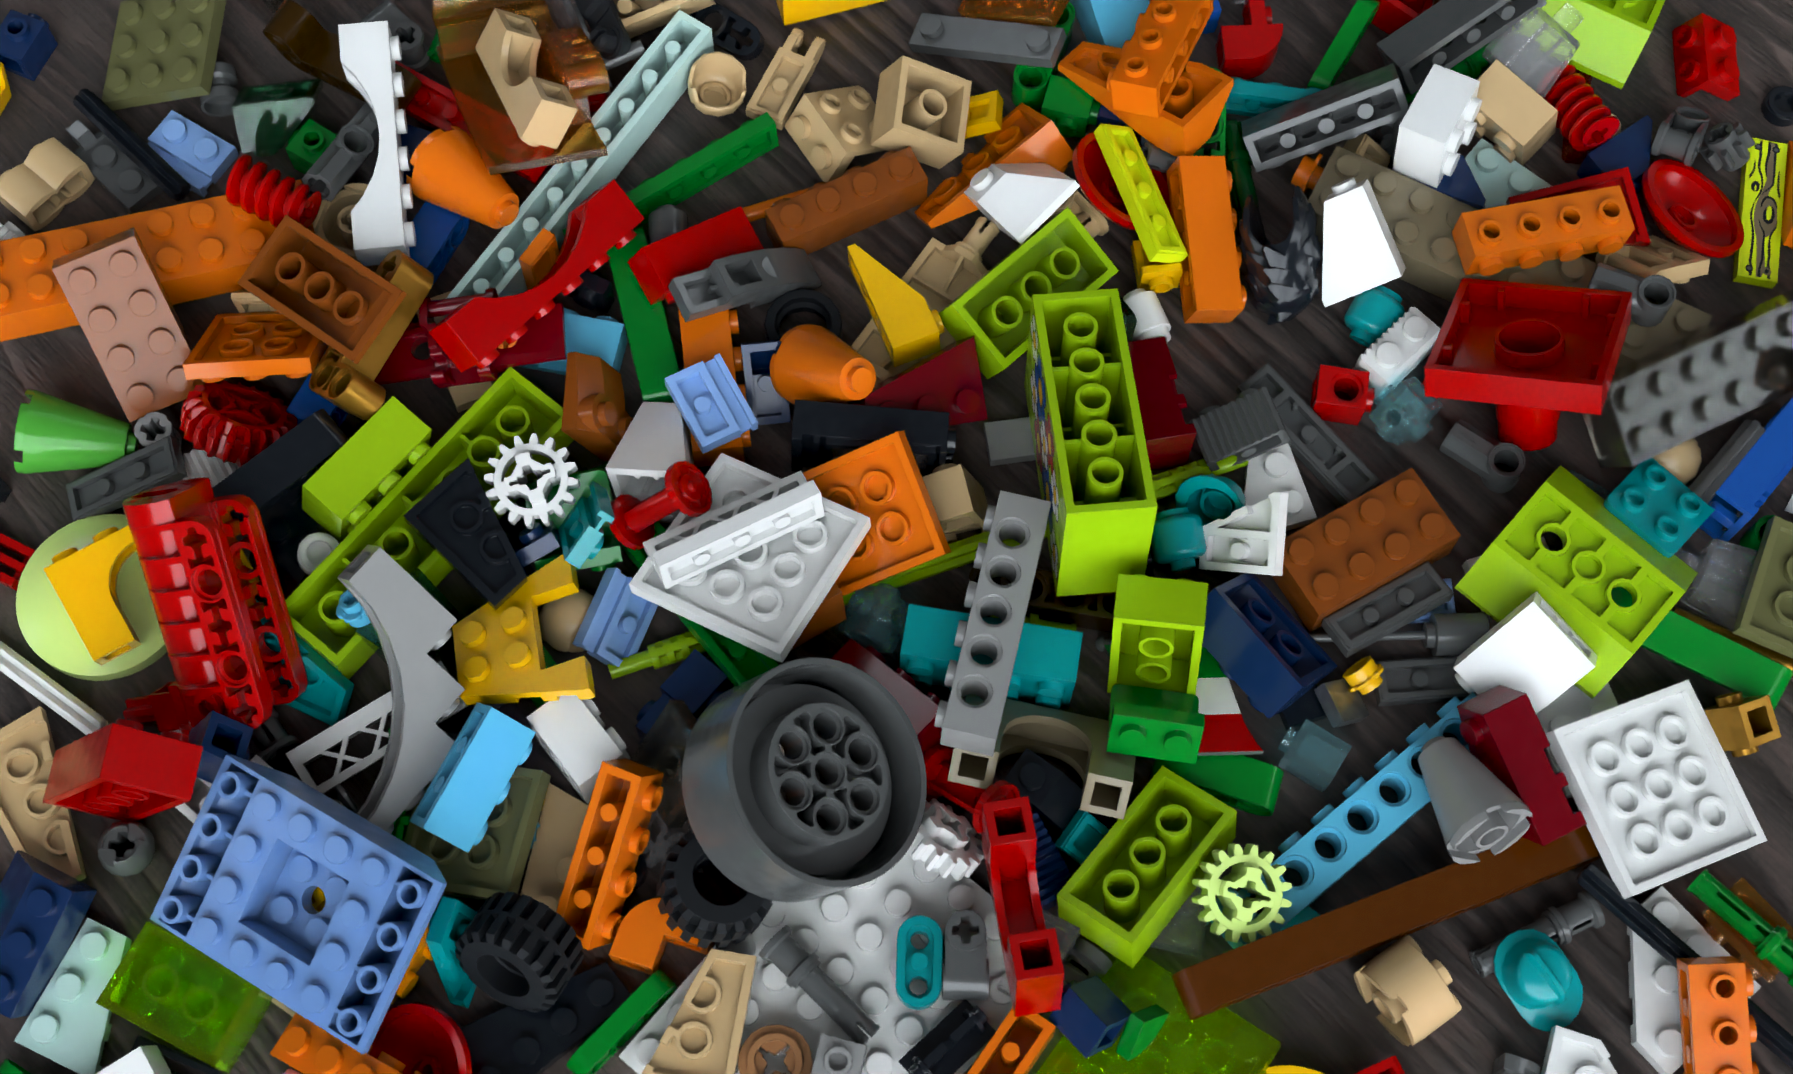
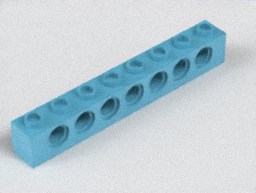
M1473 692L1463 701H1460L1456 696L1453 697L1436 713L1441 718L1431 728L1426 723L1420 725L1405 739L1410 745L1399 755L1394 749L1387 753L1374 765V768L1378 771L1375 776L1368 782L1362 776L1359 777L1342 793L1346 800L1334 809L1329 803L1310 820L1315 826L1304 836L1296 831L1278 847L1282 855L1270 865L1279 864L1284 865L1286 868L1297 870L1302 876L1303 883L1301 886H1292L1291 889L1283 892L1282 898L1292 902V905L1288 908L1280 907L1278 913L1282 915L1285 922L1283 925L1271 922L1269 926L1272 934L1279 932L1305 907L1310 906L1431 801L1423 776L1414 771L1411 760L1418 759L1426 742L1432 738L1443 736V733L1455 735L1459 742L1469 750L1468 744L1460 732L1461 719L1457 706L1476 697ZM1387 786L1392 788L1397 793L1398 803L1385 801L1380 795L1379 787ZM1356 813L1362 816L1366 822V830L1359 831L1351 827L1347 814ZM1323 840L1330 843L1335 852L1334 858L1320 856L1315 849V841ZM1262 874L1261 880L1268 890L1266 880ZM1281 875L1279 877L1280 881L1286 882L1283 876ZM1234 888L1228 889L1229 892L1236 893V896L1244 899L1255 896V894L1248 893L1243 888L1238 892ZM1217 898V899H1216V902H1217L1218 908L1220 909V911H1221V913H1222V911H1223V906H1222L1221 902L1219 901V899ZM1255 912L1252 916V920L1255 919L1259 914ZM1256 931V940L1265 937ZM1224 932V933L1221 934V935H1222L1223 938L1226 940V938H1225V932ZM1241 936L1237 943L1227 941L1233 949L1248 944L1243 941Z

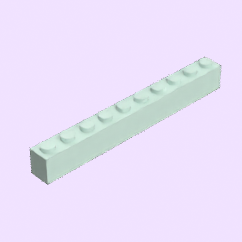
M678 10L519 207L516 219L510 225L502 228L447 298L482 294L488 288H496L498 297L517 295L527 291L519 257L543 228L555 234L558 248L562 247L564 241L562 230L567 228L569 212L595 190L616 179L688 88L687 82L693 63L703 54L714 52L712 28L685 12Z

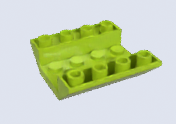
M1546 0L1547 4L1501 36L1505 37L1507 34H1513L1533 40L1540 45L1538 51L1565 65H1573L1581 72L1622 89L1653 30L1665 0Z
M1560 465L1455 586V589L1497 623L1537 591L1597 654L1596 667L1574 684L1593 699L1634 655L1684 595L1698 573L1676 555L1667 558L1610 513L1604 507V499ZM1544 532L1557 534L1562 540V549L1551 551L1545 548L1541 541V534ZM1621 587L1626 589L1632 596V605L1629 607L1617 605L1611 596L1612 588Z

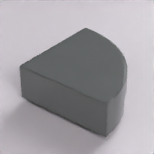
M1504 1053L1494 1059L1492 1074H1540V1066L1528 1059Z

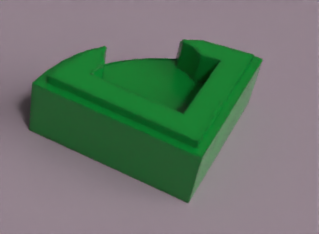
M1155 1004L1131 1013L1116 1047V1053L1127 1061L1138 1056L1157 1036L1169 1012Z

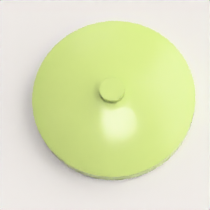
M124 514L89 516L59 529L37 548L27 562L20 577L16 593V615L21 632L29 646L41 659L65 675L92 681L119 679L147 668L167 652L137 551L121 567L117 577L116 592L121 608L142 645L102 666L92 659L44 571L45 567L53 564L51 559L58 553L76 547L79 551L94 543L92 538L99 532L110 527H117L120 530L128 526L127 518Z

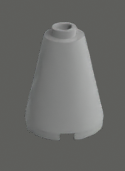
M1438 736L1423 745L1422 753L1418 757V763L1447 852L1454 862L1459 864L1480 862L1481 860L1476 854L1488 849L1495 856L1517 842L1528 831L1531 824L1526 817H1532V812L1528 806L1456 738Z

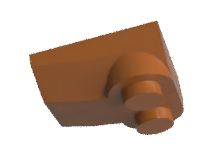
M579 352L567 353L561 431L601 460L609 461L633 420L625 411L621 374L600 357Z

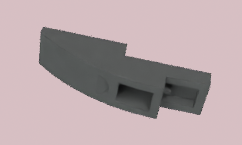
M770 248L716 259L707 269L673 278L668 288L685 322H689L748 303L751 308L774 302L776 298L788 291L798 289L813 290L819 288L822 283L804 249Z

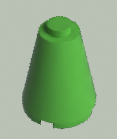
M26 390L25 395L31 402L30 404L21 403L14 438V450L23 451V462L14 461V468L17 473L32 474L101 468L138 450L139 440L132 433V425L130 423L38 390Z

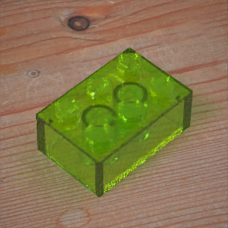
M147 921L96 1003L225 1074H229L271 1005L273 997L184 940Z

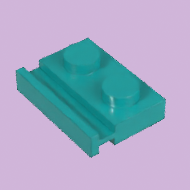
M594 481L589 485L591 494L588 499L581 496L558 529L564 560L580 569L587 558L591 560L598 554L604 543L602 525L605 521L612 523L615 519L607 489Z

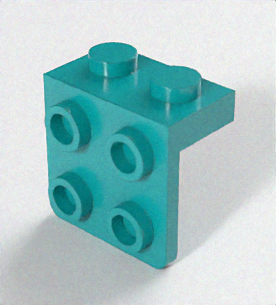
M1649 455L1604 500V507L1667 558H1671L1715 511Z

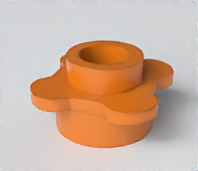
M1319 153L1316 160L1305 155L1292 178L1291 184L1300 186L1304 194L1308 188L1314 190L1324 168L1319 166L1323 154Z

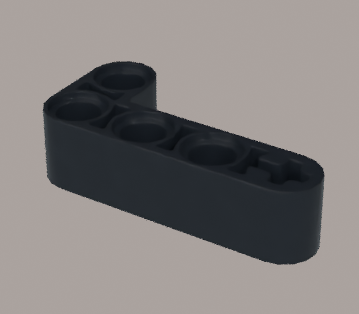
M324 408L320 409L212 488L214 496L245 495L256 503L260 515H262L306 482L349 438ZM235 510L230 512L232 519H239L240 522L244 521L243 513H236Z

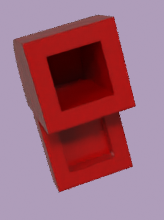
M1245 0L1242 10L1243 25L1220 27L1215 49L1217 66L1223 74L1229 77L1250 79L1264 73L1274 62L1283 33V23L1272 24L1271 6H1265L1264 0Z

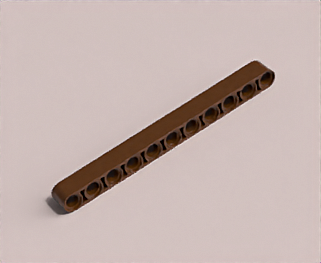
M1586 824L1545 846L1521 837L1513 845L1495 856L1490 849L1476 854L1481 860L1480 862L1473 864H1459L1456 862L1189 966L1173 974L1171 979L1189 1020H1195L1400 939L1406 934L1410 935L1601 859L1600 853Z

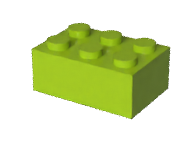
M392 396L302 485V510L341 542L431 449L429 443L432 429L397 398Z
M1118 574L1107 693H1111V688L1115 684H1126L1195 695L1205 629L1208 583L1196 582L1190 579L1156 578L1143 574Z

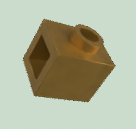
M1741 691L1731 692L1715 697L1716 705L1703 709L1723 751H1731L1732 757L1756 753L1759 751V745L1781 737L1769 695L1743 698Z

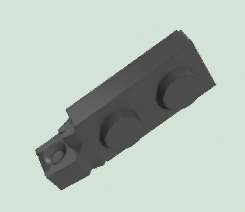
M79 120L65 129L72 137V141L79 147L73 153L87 164L95 180L130 214L137 213L163 192L101 130L93 135Z

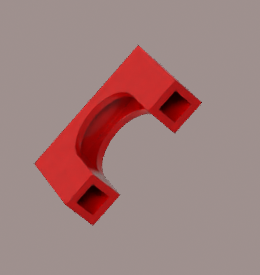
M1028 796L982 803V849L1015 1017L1061 1010L1065 974L1056 929H1046L1036 870L1037 836Z

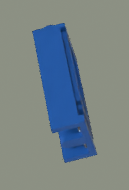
M1793 395L1766 424L1764 433L1715 492L1716 495L1708 503L1715 511L1699 528L1723 546L1754 517L1759 508L1793 467Z

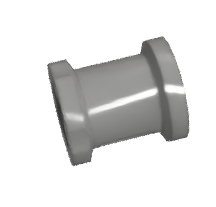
M149 412L137 420L134 427V435L143 447L171 435L179 439L181 450L183 449L181 434L173 427V424L165 414Z

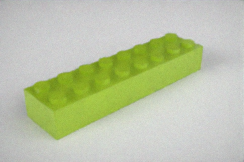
M509 367L285 600L294 633L347 679H350L377 651L381 643L371 623L364 627L355 628L337 617L336 608L339 604V598L348 590L337 577L370 544L381 547L426 591L431 593L453 568L405 521L403 515L467 458L484 492L486 493L494 488V485L488 484L484 480L485 474L495 473V469L490 466L488 460L489 458H496L498 460L502 458L503 455L498 447L501 444L509 449L514 448V436L518 435L522 442L526 444L529 443L531 434L536 433L542 445H544L549 437L553 438L556 442L555 452L563 447L567 448L574 439L561 431L563 407L512 367ZM531 454L533 460L543 465L549 462L553 463L551 459L545 456ZM516 460L509 466L504 478L512 475L517 465ZM534 473L527 475L528 481L538 479ZM511 498L509 500L512 503H515L518 499L513 500V498ZM500 499L489 500L492 505V509L497 519L499 520L504 514L499 515L494 510L496 504L500 501Z

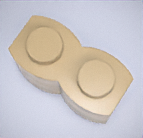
M52 137L35 145L30 150L24 163L2 173L0 176V202L33 231H38L53 221L66 204L79 198L91 186L95 178L84 161L56 138Z

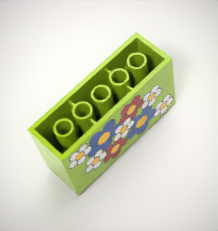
M1118 288L1033 294L1024 387L1041 499L1052 502L1046 533L1056 597L1116 592L1118 574L1145 575L1158 507Z

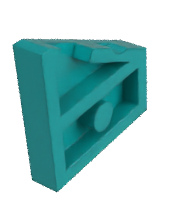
M442 896L437 910L430 919L426 943L450 1003L469 1008L477 985L468 978L469 976L459 965L460 961L455 954L457 949L455 944L477 912L459 900Z

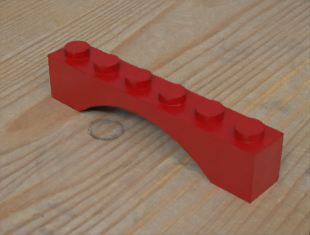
M615 179L595 190L569 212L567 230L560 253L549 272L536 286L517 295L497 298L474 297L457 307L428 333L460 372L475 365L482 370L500 355L496 349L500 344L506 341L510 345L529 330L525 323L531 317L539 320L556 306V303L552 300L560 292L563 296H566L584 282L580 275L586 269L592 273L604 265L611 258L607 254L609 249L615 246L618 250L636 237L637 234L633 229L645 218Z

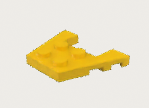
M563 554L528 576V581L497 610L487 603L452 626L458 683L465 688L460 698L466 705H476L477 702L482 704L519 703L520 698L541 697L543 701H559L560 696L577 695L579 699L596 697L591 664L584 655L549 668L545 666L538 606L580 592L576 567L566 562Z

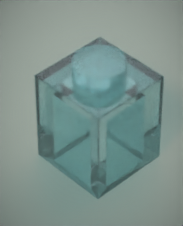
M1306 719L1299 730L1290 727L1277 748L1285 753L1277 766L1323 793L1333 780L1352 746Z

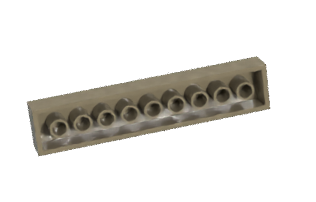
M1338 145L1334 149L1308 199L1317 217L1315 235L1318 237V241L1323 243L1324 201L1333 193L1331 187L1352 177L1355 178L1356 183L1368 179L1406 267L1402 277H1399V279L1451 303L1462 278L1588 288L1598 264L1581 256L1568 262H1562L1559 259L1544 261L1540 265L1529 269H1522L1520 266L1505 268L1499 273L1490 276H1482L1480 273L1465 276L1452 231L1461 213L1479 209ZM1646 297L1648 302L1659 305L1654 299ZM1675 299L1662 322L1656 326H1640L1631 319L1613 378L1668 402L1684 382L1712 315Z

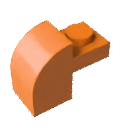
M653 898L636 905L626 914L617 930L609 956L613 963L652 975L659 968L667 943L707 955L711 948L713 949L715 942H711L706 949L697 947L699 939L691 937L688 943L679 938L683 930L678 926L674 930L668 927L666 922L669 914H661L658 908L661 898Z

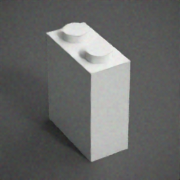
M1536 591L1460 654L1456 659L1453 669L1457 672L1455 674L1457 682L1469 694L1476 692L1480 695L1498 685H1502L1526 693L1537 715L1596 667L1597 654Z

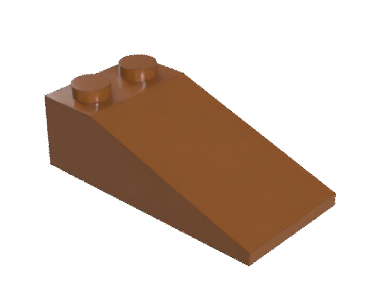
M287 215L282 219L237 282V284L355 364L359 363L407 295L404 291Z

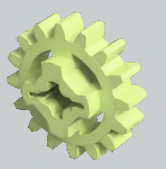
M1230 843L1227 849L1228 855L1223 850L1214 849L1212 851L1215 861L1213 864L1200 862L1199 867L1206 874L1204 879L1196 878L1192 880V884L1201 888V894L1191 899L1192 903L1201 904L1205 908L1197 916L1199 921L1209 922L1213 920L1209 932L1218 936L1225 932L1226 940L1235 943L1238 942L1241 936L1244 942L1251 943L1256 941V931L1265 937L1272 934L1269 926L1271 922L1283 925L1285 920L1278 912L1280 907L1288 908L1292 905V902L1282 898L1283 892L1292 888V883L1280 881L1279 877L1286 871V867L1279 864L1270 865L1275 855L1272 852L1263 851L1258 855V845L1246 844L1242 850L1240 844ZM1232 866L1231 873L1219 879L1222 873ZM1262 874L1266 880L1268 890L1261 880ZM1238 887L1247 890L1248 893L1255 894L1256 897H1246L1244 899L1236 896V893L1229 892L1228 888L1238 889ZM1216 896L1218 897L1219 901L1223 906L1222 913L1218 908ZM1264 907L1262 912L1252 920L1253 914Z

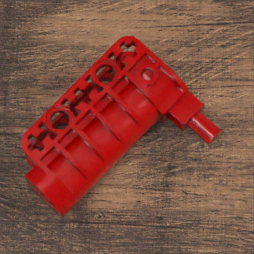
M208 477L187 479L161 485L122 502L176 679V681L166 683L148 696L126 699L127 709L123 711L124 718L139 723L156 721L159 732L180 730L182 734L188 736L190 730L213 710L254 729L258 728L271 717L272 706L293 702L306 691L308 681L256 503L251 498L241 494L215 497ZM235 510L236 513H243L244 521L240 522L239 519H232L230 512ZM239 534H241L242 536L248 534V537L243 538L240 541H238L236 538V536ZM242 548H246L254 554L257 565L256 569H250L243 564L240 558ZM258 576H260L261 581L259 583L258 580H255L251 583L249 582V580L254 579ZM259 593L260 597H266L268 605L265 606L262 602H256L255 595ZM266 617V620L272 617V620L264 624L261 623L262 618ZM265 632H271L278 637L281 647L280 652H275L266 645L264 640ZM282 659H284L285 661L284 665H282L281 662L277 663L276 665L273 664L275 662L281 661ZM283 676L285 680H290L293 686L289 688L287 684H280L279 677Z

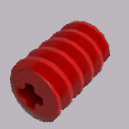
M1562 65L1554 68L1541 79L1536 92L1558 110L1556 127L1560 129L1563 137L1568 139L1570 146L1577 151L1593 150L1614 136L1620 126L1617 117L1611 116L1609 107L1602 105L1601 97L1594 94V89L1591 85L1585 84L1584 76L1576 73L1575 66Z
M243 154L236 161L226 184V198L231 205L241 206L246 213L256 214L260 220L270 221L276 228L285 215L308 229L316 219L322 202L320 191L313 193L308 198L310 192L308 184L301 183L295 189L296 181L294 177L286 176L281 181L280 170L272 169L267 173L266 163L258 161L253 165V158L249 154Z

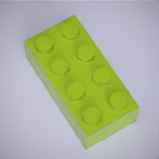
M1067 207L1047 221L1022 245L1020 244L940 311L939 315L944 327L956 341L974 336L979 369L988 380L1005 370L1027 351L1033 294L1097 290L1119 270Z
M1162 766L1126 809L1124 820H1117L1057 894L1059 920L1131 968H1134L1197 886L1192 884V880L1204 878L1206 873L1199 867L1200 862L1213 864L1215 861L1212 851L1219 849L1225 852L1228 844L1232 843L1236 838L1237 811Z

